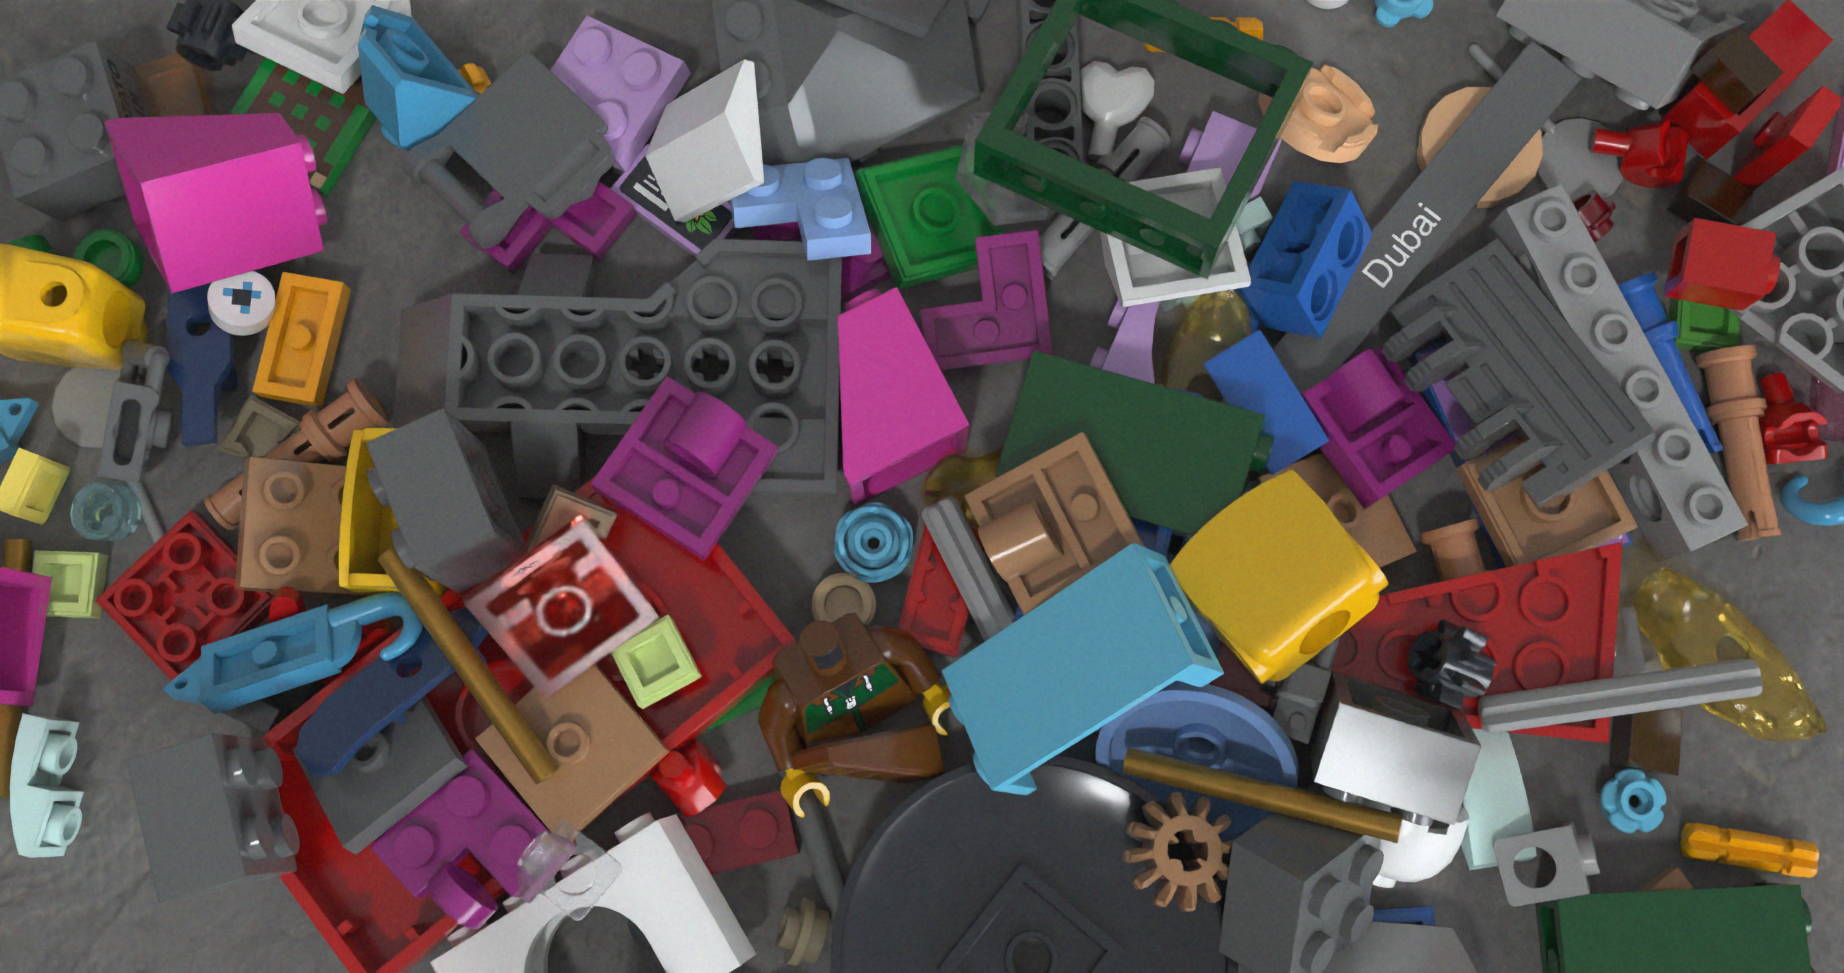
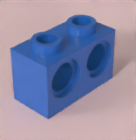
M1293 181L1248 269L1251 278L1250 286L1241 288L1265 328L1317 339L1322 338L1373 235L1351 189Z

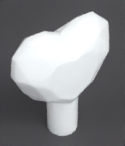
M1093 61L1080 70L1081 107L1084 113L1095 123L1087 155L1088 158L1098 161L1104 154L1111 155L1118 128L1135 120L1153 99L1155 81L1146 68L1129 67L1117 71L1108 63Z

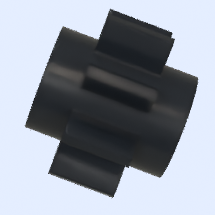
M186 0L185 4L177 3L166 29L179 35L176 41V51L182 58L200 68L219 71L224 63L228 66H233L235 59L243 61L248 51V48L235 42L232 24L244 13L235 3L230 0Z
M1444 619L1439 621L1437 631L1429 630L1419 634L1410 646L1406 668L1409 669L1411 674L1420 679L1416 683L1413 692L1456 710L1462 708L1464 698L1483 696L1491 683L1494 666H1496V661L1492 660L1486 652L1481 650L1485 646L1488 637L1466 626L1460 627Z

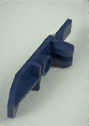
M211 283L171 293L169 288L167 291V351L170 360L166 369L182 389V444L185 447L218 443V404L221 391L234 390L237 387V375L233 367L236 357L234 354V334L219 328L210 316L207 295ZM211 322L210 329L205 334L195 336V332L200 325Z
M516 576L504 583H500L497 580L463 608L449 612L486 665V659L477 648L499 619L531 595L525 586L518 589L513 588L520 581ZM424 625L415 644L405 653L387 661L381 659V657L377 658L326 698L301 727L296 754L311 775L322 777L339 774L364 743L393 720L401 724L406 722L408 719L403 712L455 672V669ZM422 666L415 675L408 677L412 670Z

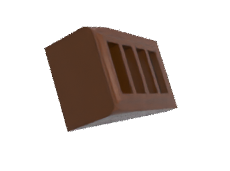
M930 723L827 743L794 752L795 755L790 756L793 770L902 784L938 777L944 773L935 725L930 726Z

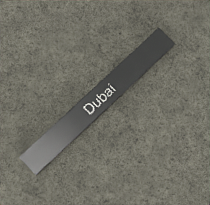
M1533 40L1372 230L1373 235L1322 338L1317 339L1287 332L1273 348L1274 353L1300 394L1325 380L1344 364L1581 80L1579 75Z

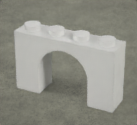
M648 812L617 830L614 834L620 844L601 856L598 855L593 847L560 866L558 869L564 879L543 891L541 885L537 882L532 884L520 897H510L502 904L508 914L488 926L487 922H485L479 929H469L464 926L448 936L447 940L452 949L430 963L436 973H548V954L553 936L566 916L580 906L605 907L629 918L644 933L666 973H729L755 956L756 952L678 816L675 814L655 821L651 813Z

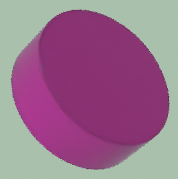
M445 862L428 881V891L434 901L451 918L469 929L481 928L498 909L496 901L488 890L466 870L454 863Z

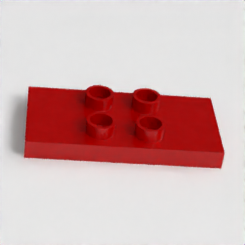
M594 476L574 493L613 507L617 512V516L591 572L588 573L560 562L547 574L525 586L531 595L499 619L477 649L486 659L487 667L514 705L578 649H583L670 752H679L774 675L773 658L777 653L795 644L797 641L718 543L706 560L703 561L594 491L590 484L595 478ZM534 524L521 533L525 544ZM535 554L531 556V561L512 569L511 572L520 569L521 571L516 577L521 580L524 577L532 576L529 580L531 581L544 573L551 566V563L541 564L529 572L528 569L537 564L542 558V555ZM501 575L459 594L450 589L439 598L449 612L461 609L499 580ZM669 615L673 618L702 677L642 709L638 707L608 647ZM403 626L260 737L266 739L267 747H272L281 762L283 784L277 788L283 812L290 815L293 819L300 842L299 851L297 854H294L298 871L279 877L349 973H406L445 942L448 936L463 927V925L455 921L440 908L430 893L424 898H415L370 849L381 836L357 855L342 846L292 751L297 746L301 727L324 700L379 658L380 651L395 641L400 635ZM422 666L415 668L410 673L415 675ZM455 671L428 692L426 697L462 757L470 749L480 751L511 784L475 739L493 723ZM659 762L655 764L649 771H647L641 778H639L624 793H622L616 800H614L608 807H606L591 822H593L596 818H598L601 814L608 810L612 805H614L617 801L624 797L628 792H630L633 788H635L638 784L645 780L650 774L659 768ZM471 852L458 864V866L477 879L488 890L494 900L506 892Z

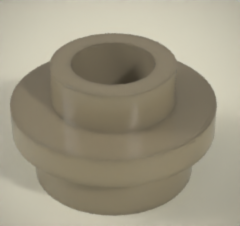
M803 897L796 909L786 907L777 931L776 946L785 949L784 962L786 964L797 966L800 961L814 964L822 951L828 930L829 912L816 908L813 899Z

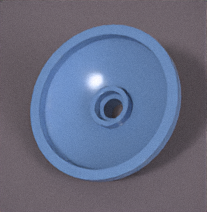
M1180 681L1171 683L1102 726L1096 743L1097 765L1115 771L1139 784L1165 805L1168 795L1175 792L1182 793L1186 801L1187 811H1189L1191 804L1197 798L1205 797L1209 799L1210 810L1206 818L1207 822L1224 814H1227L1232 821L1228 829L1218 834L1221 842L1235 840L1273 812L1124 774L1123 765L1129 747L1297 789L1299 767L1294 747L1276 720L1245 697L1209 684L1201 688Z

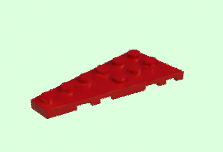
M1623 541L1380 595L1375 608L1341 635L1331 669L1344 675L1429 700L1413 692L1416 683L1420 679L1414 677L1409 669L1406 668L1410 646L1416 637L1425 631H1437L1439 621L1444 619L1460 627L1466 626L1488 637L1485 646L1481 650L1486 652L1492 660L1496 661V666H1494L1491 683L1483 696L1613 678ZM1220 640L1218 662L1224 674L1211 681L1209 685L1232 691L1258 706L1270 707L1272 693L1260 689V683L1230 648ZM1482 695L1475 698H1464L1462 708L1460 709L1463 710L1472 729L1483 730L1478 715V699ZM1610 717L1507 732L1609 743Z

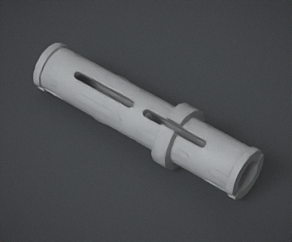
M1141 117L1137 126L1111 155H1102L1094 164V168L1114 176L1123 164L1131 158L1133 161L1118 178L1126 182L1138 181L1160 152L1171 143L1170 136L1154 120L1148 117ZM1060 213L1039 238L1044 277L1053 280L1060 268L1095 231L1094 228L1080 222L1066 239H1062L1061 236L1075 220Z

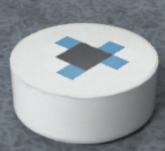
M255 271L214 281L208 290L207 299L210 316L219 328L230 334L245 336L264 330L273 318L276 307L274 289L264 276Z

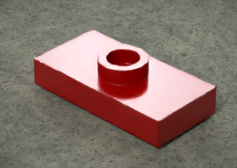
M1822 86L1786 116L1778 111L1775 112L1753 137L1751 143L1755 146L1732 178L1754 191L1812 147L1842 105L1840 101L1843 98Z
M925 524L898 628L910 632L923 650L957 658L969 609ZM971 528L984 553L985 549L980 540L978 529Z

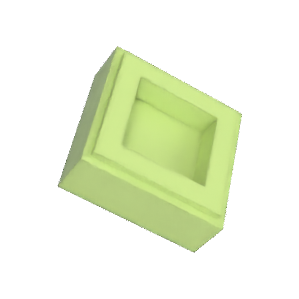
M35 550L32 573L52 577L46 617L101 618L102 607L95 600L105 589L108 555L96 552Z
M669 615L608 647L638 707L642 709L702 677L673 618Z

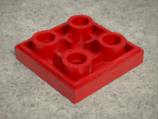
M190 510L95 601L172 681L201 657V646L255 629L269 615L270 604L274 595L271 592L235 590L238 552L201 513Z

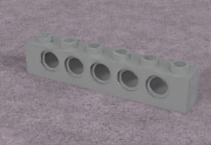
M1563 184L1556 185L1505 208L1482 232L1486 242L1489 244L1497 238L1501 241L1655 431V440L1608 470L1657 562L1659 563L1689 553L1747 526L1746 519Z

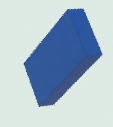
M1260 329L1203 364L1228 405L1266 416L1267 424L1264 432L1275 435L1266 467L1271 475L1329 442L1326 434Z

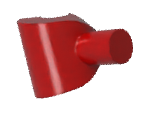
M1671 120L1627 127L1626 132L1595 128L1591 139L1590 153L1622 157L1620 173L1623 178L1635 185L1647 188L1669 187L1679 183L1683 177L1689 133L1680 127H1669Z
M1774 373L1761 379L1759 384L1768 405L1767 409L1764 410L1765 416L1758 418L1766 463L1782 464L1827 459V443L1820 438L1817 430V424H1828L1827 420L1804 403L1796 402L1784 373Z
M695 739L680 752H669L660 760L659 768L650 774L660 789L685 817H690L703 811L717 800L726 788V783L721 778L722 770L719 761L699 739Z

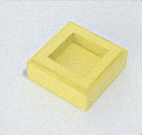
M18 448L0 486V511L43 525L46 523L69 475L70 467Z

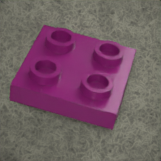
M1383 346L1374 351L1372 349L1364 351L1344 364L1325 380L1301 393L1302 398L1329 439V442L1319 448L1364 510L1454 451L1453 448L1456 445L1421 395L1415 391L1411 392L1403 380L1406 375L1398 364L1392 361L1389 362L1381 352Z
M666 376L590 484L594 491L705 561L778 454V446L748 428L745 420L721 400L705 392L698 391L695 394Z

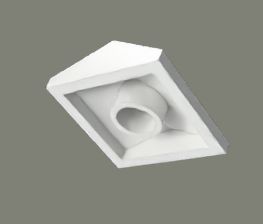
M744 59L665 106L646 153V158L675 221L685 223L764 183L754 62Z
M1221 167L1128 182L1209 219L1226 190ZM1235 225L1208 280L1100 231L1105 266L1121 307L1250 286L1251 278L1237 225Z

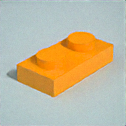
M282 272L276 296L275 312L269 323L252 392L263 398L319 408L323 407L351 294V289L344 282Z

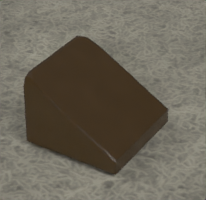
M1740 27L1709 50L1690 69L1734 115L1784 73Z
M1700 159L1689 173L1667 210L1688 223L1697 218L1740 226L1754 191L1705 160Z
M1668 708L1614 716L1610 766L1635 768L1647 772L1678 776L1683 711Z

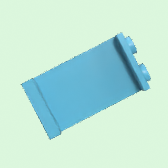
M1136 543L1130 544L942 670L951 692L949 695L951 710L959 722L966 728L975 750L973 761L980 777L990 786L991 790L1020 795H1028L1037 789L1030 771L1177 680L1202 688L1224 674L1166 557Z

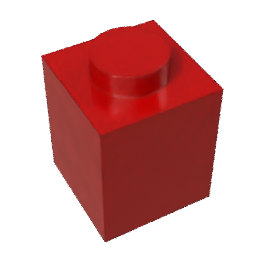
M1694 218L1674 236L1663 297L1738 311L1745 310L1763 298L1765 294H1770L1777 282L1780 271V257L1772 255L1776 232Z

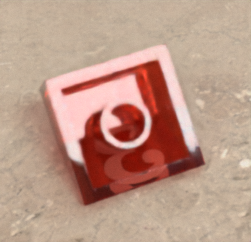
M582 515L576 517L462 597L465 606L545 699L659 618L640 582L606 538Z

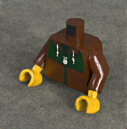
M847 613L833 622L821 620L808 624L802 630L798 642L776 654L772 660L775 682L769 686L758 712V723L778 771L786 772V776L783 778L780 786L781 795L793 811L803 818L805 816L799 806V800L805 791L813 789L815 795L825 807L829 804L830 793L815 773L793 770L790 756H794V752L851 739L917 700L915 694L921 693L924 695L923 709L932 726L935 725L936 732L946 736L948 733L939 720V716L943 710L950 707L949 695L951 692L948 685H940L938 683L941 674L910 632L883 624H875L868 628L856 613Z

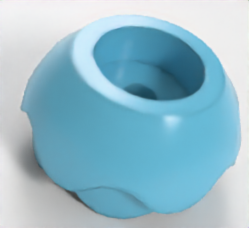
M879 502L867 503L860 508L847 512L839 520L835 533L834 554L840 566L847 573L855 574V578L870 583L888 580L898 575L911 559L913 548L911 525L905 517L888 505ZM871 538H876L880 541V545L876 549H871L868 547V541Z

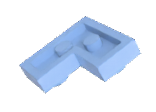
M816 158L809 162L773 166L763 164L764 183L729 200L735 228L798 222L807 261L871 254V232L849 158Z

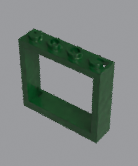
M1056 0L975 139L973 174L1208 280L1301 99L1314 62L1298 56L1287 47L1272 45L1241 32L1226 21L1213 20L1182 7L1175 0ZM1079 15L1273 98L1210 219L1013 132L1014 127Z

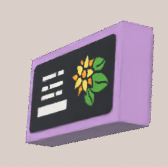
M649 144L642 149L628 172H624L610 188L634 206L637 216L693 257L714 239H732L740 229L734 226L729 202H725L685 223L675 221L647 161L646 153L650 146Z

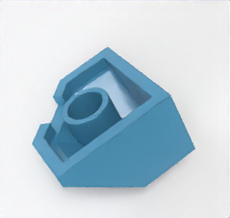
M374 5L369 8L364 16L358 42L365 104L382 123L380 131L385 138L398 148L410 151L414 146L438 135L479 95L413 17Z

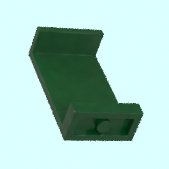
M1033 350L995 477L1011 471L1075 435L1084 432L1090 440L1129 517L1194 536L1220 511L1246 493L1252 470L1264 474L1275 435L1264 432L1267 424L1264 414Z
M1755 882V886L1601 892L1535 903L1542 973H1816L1811 967L1807 936L1812 928L1810 909L1802 898L1800 884Z

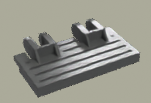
M1498 238L1389 309L1390 314L1402 328L1400 332L1395 333L1384 343L1383 350H1381L1389 362L1397 363L1441 336L1447 343L1423 359L1422 362L1417 363L1406 373L1407 375L1403 381L1411 392L1419 393L1459 368L1466 367L1465 371L1445 383L1448 391L1476 426L1473 430L1462 435L1453 448L1461 459H1466L1467 461L1471 458L1474 459L1514 433L1522 440V445L1491 463L1481 472L1477 481L1485 491L1493 492L1540 464L1543 468L1542 470L1521 482L1522 489L1535 506L1540 508L1561 494L1564 496L1568 495L1655 440L1654 429Z

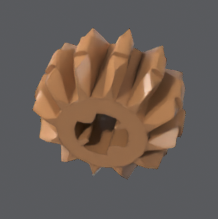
M1181 792L1168 795L1166 802L1167 813L1155 801L1144 804L1142 806L1143 813L1151 827L1143 823L1131 822L1126 828V833L1130 837L1143 842L1142 848H1133L1122 853L1124 862L1135 863L1143 861L1146 869L1136 874L1131 880L1134 888L1143 889L1157 881L1158 883L1153 893V904L1158 907H1166L1176 892L1177 903L1183 912L1196 909L1197 892L1209 903L1219 901L1222 896L1213 877L1228 881L1230 865L1221 860L1222 855H1231L1232 842L1234 840L1221 842L1218 834L1228 829L1232 823L1227 814L1220 815L1207 822L1206 818L1210 810V800L1205 797H1199L1191 804L1189 811H1187L1186 801ZM1175 833H1180L1182 844L1193 845L1195 850L1194 859L1184 861L1188 867L1186 871H1183L1181 860L1169 859L1167 853L1168 845L1179 842L1174 835Z

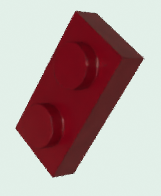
M781 790L709 806L700 813L690 817H685L682 813L676 814L711 875L800 854L790 806L781 795Z

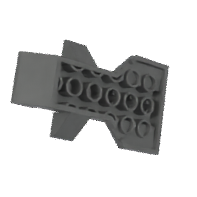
M714 239L695 256L696 260L670 284L668 282L664 283L648 299L593 297L594 255L531 253L517 295L451 293L401 310L393 428H400L444 408L469 431L511 432L518 498L520 500H546L552 484L575 492L584 485L587 441L584 434L625 435L665 377L668 376L695 394L698 391L705 392L721 400L745 420L748 428L778 446V454L749 496L836 498L839 408L838 315L841 314L842 257L807 261L803 242ZM654 356L658 367L663 368L662 371L654 373V378L641 380L638 372L632 370V366H642V357ZM706 358H719L721 368L728 370L725 375L719 374V380L706 382L702 373L695 372L696 367L705 368ZM780 359L782 360L784 370L793 372L790 377L783 376V382L769 383L767 375L758 374L759 369H768L769 360Z

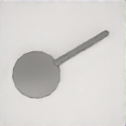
M1470 45V55L1497 82L1505 73L1503 69L1480 45ZM1548 118L1541 126V129L1545 132L1542 136L1543 156L1536 173L1544 189L1547 190L1562 183L1572 202L1593 190H1596L1603 200L1610 197L1623 181L1620 173L1622 157L1590 153V144L1595 128L1609 129L1599 122L1584 118L1566 119L1557 124H1554Z
M74 367L65 373L55 389L52 402L55 424L65 438L81 447L102 449L114 381L120 377L121 370ZM137 375V381H142ZM126 481L155 544L165 533L141 481L139 483Z

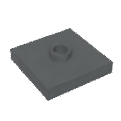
M426 695L403 712L408 719L406 722L401 724L393 720L362 745L339 774L322 777L311 775L296 754L297 746L292 749L340 843L344 848L356 855L468 767Z

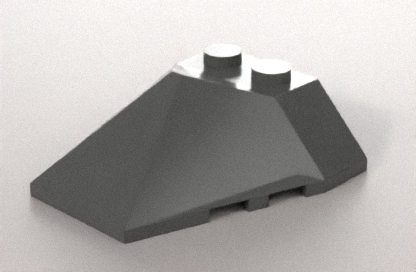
M711 0L721 72L744 59L754 62L763 164L773 166L803 163L816 158H849L850 163L859 159L862 163L877 155L878 148L909 132L913 136L981 100L965 0H951L929 34L925 37L914 36L824 0Z

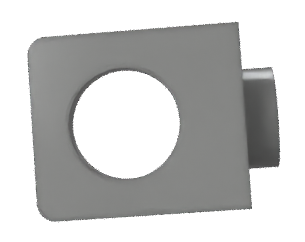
M1573 820L1563 822L1561 827L1498 838L1493 843L1507 901L1513 907L1590 894L1591 883L1589 876L1600 874L1590 833L1577 836ZM1529 847H1538L1547 851L1553 857L1556 864L1554 879L1543 887H1531L1520 881L1514 870V861L1520 851Z

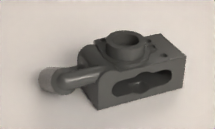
M131 339L122 348L123 361L120 377L114 381L97 476L139 483L143 478L145 463L149 460L150 450H152L153 446L163 448L167 446L173 410L160 408L165 368L170 360L168 351L158 345L138 339ZM139 367L147 369L145 382L137 381Z
M1341 635L1286 679L1281 681L1267 680L1264 684H1260L1261 690L1272 693V701L1269 708L1270 716L1282 727L1288 738L1309 744L1317 713L1323 703L1330 680L1331 667Z

